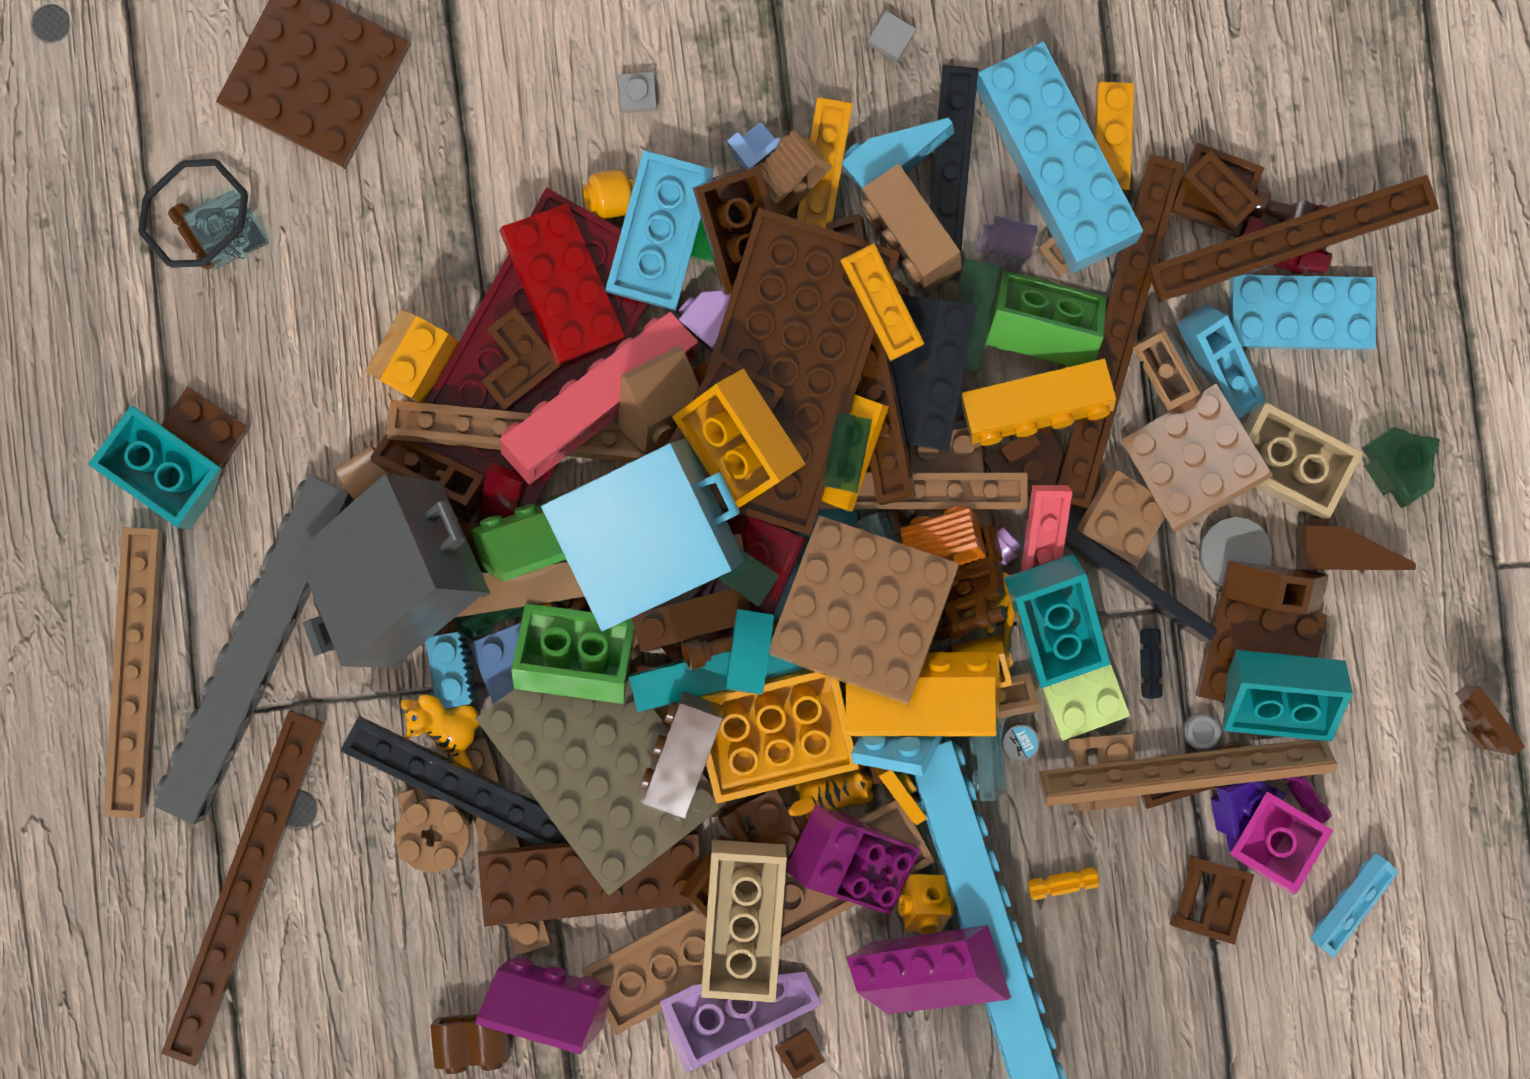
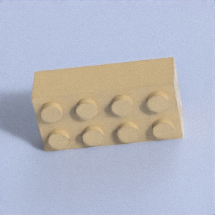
M712 840L701 998L776 1002L787 862L786 845Z

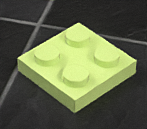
M1111 665L1042 688L1058 735L1062 741L1130 716Z

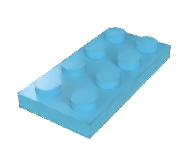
M643 150L607 282L606 292L670 310H677L701 221L693 187L712 178L714 169Z
M1242 275L1230 279L1229 320L1242 348L1373 350L1376 348V277Z

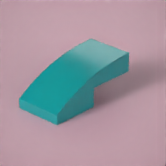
M737 609L734 619L732 646L728 658L725 689L762 695L768 666L774 615Z

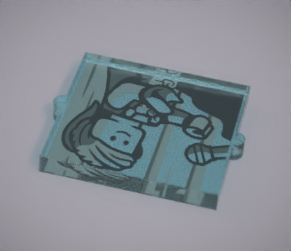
M236 189L213 200L207 198L206 203L183 213L184 220L206 254L237 227L241 196ZM248 207L243 231L211 260L215 269L238 258L244 260L246 254L269 244V240Z

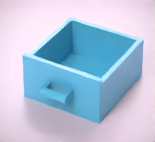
M686 438L655 450L541 506L601 631L724 575L745 560L726 521L740 514V511L721 472L705 478ZM710 484H717L729 509L726 513H722L709 486Z

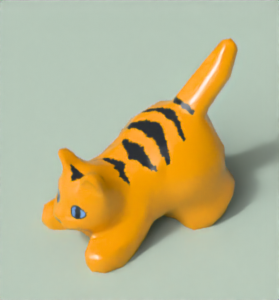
M420 695L419 700H401V708L406 710L407 733L405 739H409L413 735L421 736L424 733L437 747L450 753L456 763L474 771V766L465 753L473 741L475 730L479 726L475 719L479 716V713L474 707L461 705L446 709L439 698L430 695Z
M858 764L859 769L795 784L801 800L795 802L789 808L788 813L791 816L805 814L808 821L815 804L838 812L844 807L871 802L874 796L873 792L870 791L872 778L868 774L861 772L864 765Z

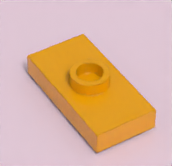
M876 768L879 778L913 824L918 825L926 820L927 816L920 799L915 794L917 787L908 773L901 774L897 771Z

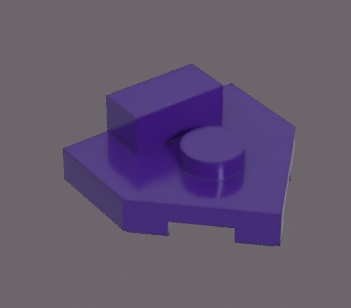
M1263 781L1218 786V795L1210 798L1216 830L1226 834L1229 851L1232 852L1266 792L1283 801L1287 793Z

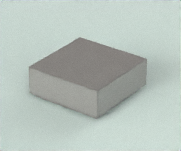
M885 11L869 37L867 45L898 62L916 33V28L890 12Z

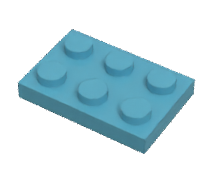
M860 736L851 752L852 760L855 764L924 776L943 736Z

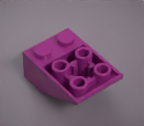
M815 804L786 867V872L805 888L891 915L921 849L848 815Z

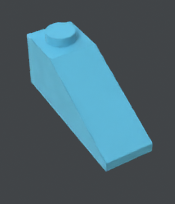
M949 118L873 137L863 144L860 142L856 143L845 153V159L841 164L846 174L862 191L864 186L898 163L907 174L954 134L953 123Z
M1205 304L1176 323L1191 355L1212 386L1214 384L1218 385L1238 419L1251 412L1254 406L1266 402L1228 315Z

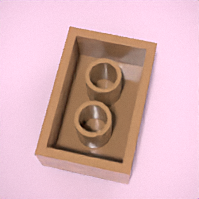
M899 163L862 188L865 201L861 205L865 210L863 214L874 231L881 229V234L885 239L883 243L886 248L900 252L899 257L905 268L903 272L914 289L920 286L927 295L962 271L960 250Z

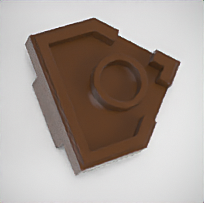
M1049 427L1038 429V432L1033 435L1019 437L983 458V462L990 473H1027V496L1031 497L1032 485H1056L1063 451Z

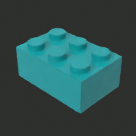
M1074 554L1004 578L1027 659L1041 689L1111 665L1087 575Z

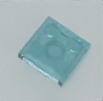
M998 720L996 736H970L972 755H977L978 770H973V788L975 792H980V801H995L1006 792L1001 720Z

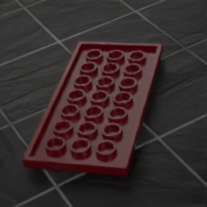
M546 187L530 216L568 203L606 291L622 230ZM508 254L425 403L531 413L539 403L543 401L549 402L559 395V391L567 382L573 379L578 381L586 375L589 367L595 361L601 358L606 360L614 354L618 345L630 337L648 303L606 292L625 338L619 342L561 363L562 366L504 410L481 382L510 359L487 329L516 307L549 348L511 257ZM417 442L483 476H486V470L491 462L517 472L501 454V450ZM559 463L530 485L524 480L521 504L536 505Z

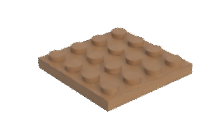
M819 515L771 640L769 655L909 705L957 574L959 563Z

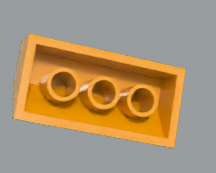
M928 652L909 705L846 683L847 736H996L1001 694L998 652Z

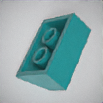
M130 405L88 463L93 469L175 527L191 530L211 502L222 471L220 466L133 405Z
M1236 650L1227 674L1223 731L1332 742L1353 695L1346 660Z

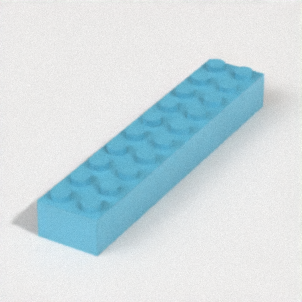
M943 736L924 776L911 775L927 816L926 822L943 875H945L949 894L954 902V909L960 928L988 925L1011 998L1008 1000L985 1003L1008 1079H1067L1061 1062L1058 1063L1055 1053L1050 1051L1056 1049V1044L1050 1027H1047L1044 1018L1040 1019L1039 1016L1045 1013L1038 991H1035L1033 984L1028 982V979L1034 978L1027 956H1024L1022 949L1017 948V943H1021L1022 938L1016 921H1013L1011 915L1007 914L1005 908L1011 907L1005 886L1001 885L1000 880H996L994 876L995 872L1000 871L995 854L988 845H984L983 837L988 836V832L982 815H979L977 810L974 811L971 802L977 801L970 779H967L966 775L962 776L960 770L961 766L966 765L959 744L956 745L955 741L952 742L946 736Z

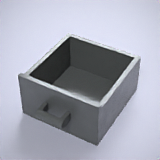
M385 473L296 552L340 663L345 667L394 668L479 597H486L490 594L440 481Z

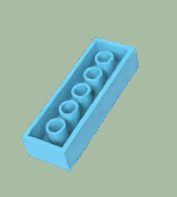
M1044 41L978 72L976 90L1071 273L1073 274L1137 243L1143 229Z

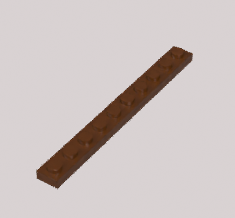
M1152 154L1146 159L1133 206V212L1143 232L1137 243L1121 250L1106 303L1104 338L1094 360L1105 359L1115 392L1116 403L1114 411H1111L1108 416L1102 419L1089 420L1086 417L1074 420L1056 485H1068L1071 488L1072 498L1070 505L1088 509L1091 503L1152 283L1147 268L1157 264L1184 168V163Z
M293 710L287 713L161 1054L193 1066H196L201 1060L326 722Z

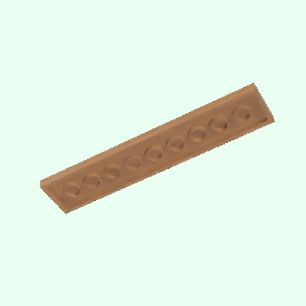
M895 798L857 819L921 849L910 874L935 862L915 824H913ZM786 872L780 946L856 904L805 888ZM693 908L582 969L581 972L584 977L596 978L601 981V984L611 987L606 1019L615 1035L662 1011L660 1003L662 1000L693 985L702 984L707 918L697 914Z

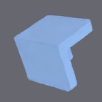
M758 123L743 136L737 132L728 139L727 148L742 168L755 167L770 157L772 152H775L781 139L779 137L775 139L762 123Z

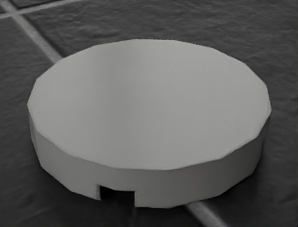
M1231 517L1218 520L1207 528L1199 544L1201 568L1210 580L1220 586H1223L1228 560L1271 565L1273 550L1269 536L1260 525L1247 518Z

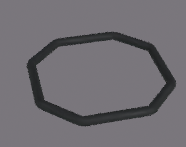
M183 160L144 195L139 220V235L166 266L171 268L205 266L243 231L248 193L219 160ZM215 166L241 195L237 227L203 259L171 260L146 232L150 199L185 167Z

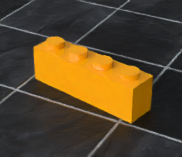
M1101 359L961 393V401L972 445L981 443L982 446H989L1000 442L1002 437L1016 434L1017 437H1027L1038 432V429L1048 426L1060 429L1070 426L1074 423V420L1086 417L1089 420L1102 419L1108 416L1111 411H1114L1116 396L1106 361Z

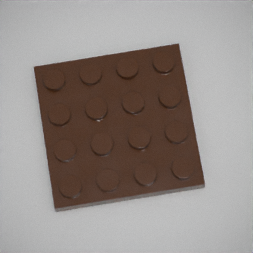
M269 0L216 102L220 106L346 170L411 44L407 39L331 0Z

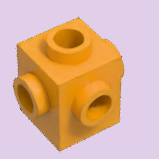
M909 875L898 901L899 915L904 917L906 931L920 932L923 935L941 932L949 918H952L954 902L952 897L948 896L945 875Z

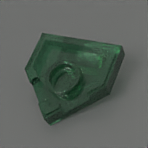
M1396 427L1390 428L1362 447V450L1370 460L1364 467L1382 495L1391 493L1400 508L1406 507L1434 488L1435 473L1433 472L1435 454L1438 453L1440 439L1408 433L1407 430Z

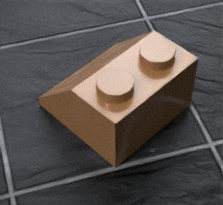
M680 346L621 375L618 428L644 453L658 446H663L670 441L678 427L672 416L690 404L700 388L687 356Z

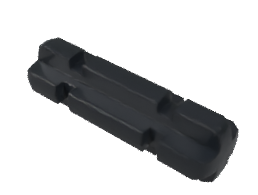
M1144 628L1140 631V644H1143V649H1140L1141 678H1144V683H1141V694L1146 699H1158L1163 696V683H1159V678H1162V649H1158V644H1161V631L1157 628Z

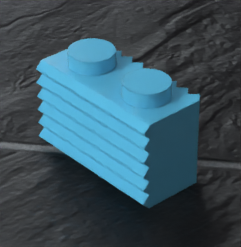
M464 631L432 636L425 641L434 695L440 699L445 708L468 705L476 702L479 698L475 695L478 690L473 688L476 685L472 681L475 676L471 674L474 669L470 667L473 662L469 660L471 654L468 653L470 649L467 646L469 641L466 639L468 634Z

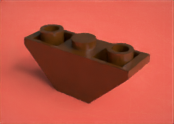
M1228 560L1221 596L1274 611L1307 615L1321 610L1329 575L1320 572Z

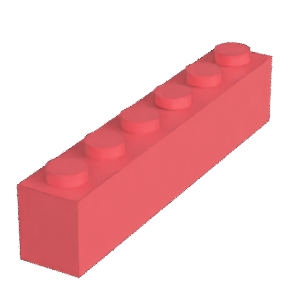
M668 312L662 318H653L645 325L642 333L634 339L629 337L622 341L616 348L615 353L606 360L601 358L595 361L589 367L587 374L578 381L573 379L567 382L559 391V395L549 402L543 401L532 410L531 416L520 424L515 422L507 427L499 439L501 454L530 485L618 418L621 375L677 346L684 350L690 363L697 357V339L671 312Z

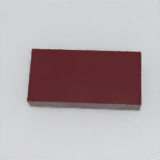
M491 462L486 470L477 523L480 524L481 520L492 516L501 515L503 519L515 515L514 510L520 506L525 480L518 472Z

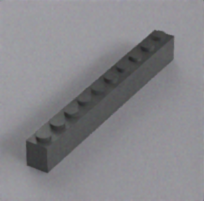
M309 475L307 480H302L294 494V499L297 500L291 513L285 514L279 525L278 531L281 533V536L276 546L272 545L264 557L263 564L266 565L261 578L254 580L248 591V597L251 598L245 611L242 610L237 615L233 623L232 630L235 631L230 644L226 643L217 657V663L220 664L214 677L211 676L206 681L201 695L204 697L199 710L195 709L191 713L186 723V729L189 730L184 742L177 744L171 755L170 761L173 762L168 775H164L160 779L155 789V795L158 797L154 807L192 825L205 819L310 596L311 589L296 552L354 501L348 491L318 477Z

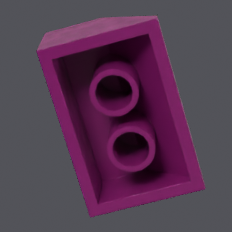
M509 958L497 969L478 1013L476 1024L581 1055L604 1028L611 987L601 984L600 980L593 977L578 978L568 975L565 970L558 967L543 968L532 965V961L526 958Z

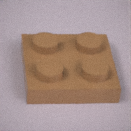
M1110 469L1079 523L1077 530L1127 564L1138 567L1163 523L1165 515L1150 490L1122 472Z

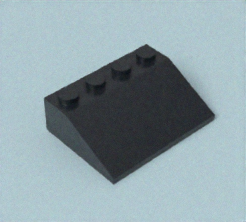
M900 294L924 342V345L891 361L906 443L909 446L948 452L976 306L942 299Z

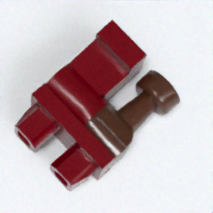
M1257 188L1255 195L1262 202L1248 215L1250 217L1245 220L1241 233L1237 237L1270 227V225L1263 223L1264 220L1258 219L1264 213L1285 222L1327 208V206L1322 204L1317 206L1305 200L1296 202L1293 205L1270 200L1271 195L1269 191ZM1320 249L1272 266L1289 270V272L1297 275L1304 271L1323 274L1328 270L1333 254Z

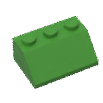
M1003 269L988 324L985 344L995 346L1000 350H1010L1029 355L1034 359H1044L1060 363L1067 367L1092 362L1095 360L1104 338L1107 296Z
M567 493L551 496L548 498V501L551 502ZM535 504L518 507L514 510L515 515L503 519L501 515L488 517L480 521V527L471 529L483 571L502 581H507L566 560L541 506L536 507Z
M525 603L511 668L513 688L624 704L635 631L632 618L601 631L592 612Z

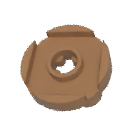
M437 797L426 798L412 804L401 815L396 826L395 842L398 847L399 857L414 869L422 872L436 873L451 868L465 855L471 840V827L464 814L460 811L461 809ZM431 825L438 826L437 832L443 834L442 840H436L434 845L429 844L428 838L424 837V830H430Z

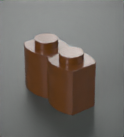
M478 1014L436 1018L430 1025L434 1068L445 1069L446 1074L464 1072L467 1070V1066H481L483 1071L499 1069L503 1067V1063H506L511 1056L509 1034L477 1025Z

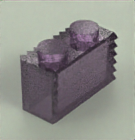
M995 215L990 225L984 223L982 231L979 232L974 252L980 253L979 261L981 264L986 262L988 266L993 264L995 268L997 266H1000L1001 269L1006 267L1008 271L1013 269L1017 273L1031 258L1038 226Z

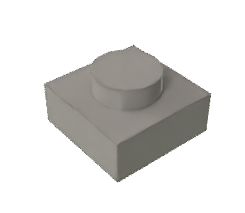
M654 72L618 74L622 113L657 111Z

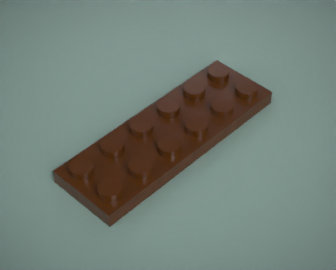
M692 830L609 896L569 843L478 851L484 927L687 906L689 904L679 893L700 865L697 830Z

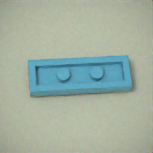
M1375 853L1371 860H1367L1361 865L1358 876L1351 886L1344 889L1338 895L1336 905L1328 916L1322 918L1316 924L1314 934L1310 940L1334 958L1399 872L1388 860Z

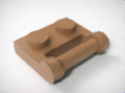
M1132 733L1072 737L1068 739V748L1073 753L1074 767L1088 765L1087 749L1089 748L1096 749L1097 764L1135 760ZM1138 796L1073 803L1074 811L1139 806Z

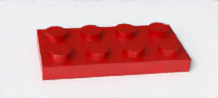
M568 203L504 225L499 229L557 365L619 342L625 338Z

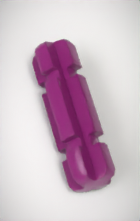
M1306 776L1282 778L1288 781L1287 786L1302 808L1308 810L1306 812L1308 816L1320 823H1324L1331 818V811L1325 803L1320 802L1322 798Z

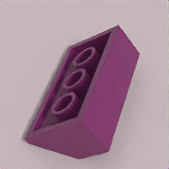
M988 925L870 942L846 957L857 993L887 1014L1004 1001L1011 998Z

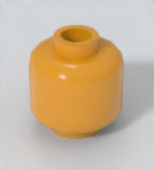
M621 169L590 175L588 183L583 185V198L586 209L602 219L626 215L635 180L628 179L625 172Z

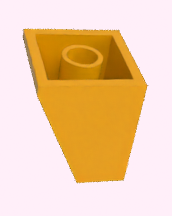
M400 310L365 372L417 402L425 403L459 342L449 333L419 316Z

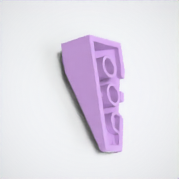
M806 971L778 975L776 1002L701 998L702 984L693 985L660 1002L670 1040L686 1074L822 1005Z

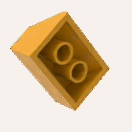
M744 368L715 384L672 416L710 476L719 472L722 473L738 508L806 465Z

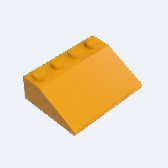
M804 669L765 679L762 695L726 689L699 696L724 706L723 719L706 761L716 804L859 769L858 764L853 763L852 760L853 741L852 737L846 734V711L839 681L834 678Z

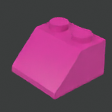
M1266 792L1230 855L1263 878L1288 893L1295 895L1334 830L1271 793Z

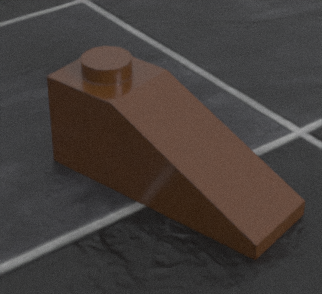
M385 434L370 457L373 463L389 474L440 481L455 515L467 522L471 521L481 505L485 476L417 442L388 439Z
M1308 519V526L1296 527L1297 570H1416L1415 562L1344 526H1330V519Z
M740 586L646 611L632 617V622L640 651L645 652L734 627L737 609L751 610L745 588Z

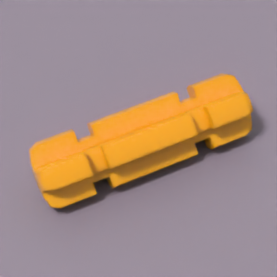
M1089 867L1080 869V873H1076L1074 870L1046 876V880H1043L1041 877L1030 879L1027 884L1028 892L1033 900L1047 898L1048 894L1053 897L1078 892L1082 887L1085 890L1097 888L1099 886V877L1096 869Z

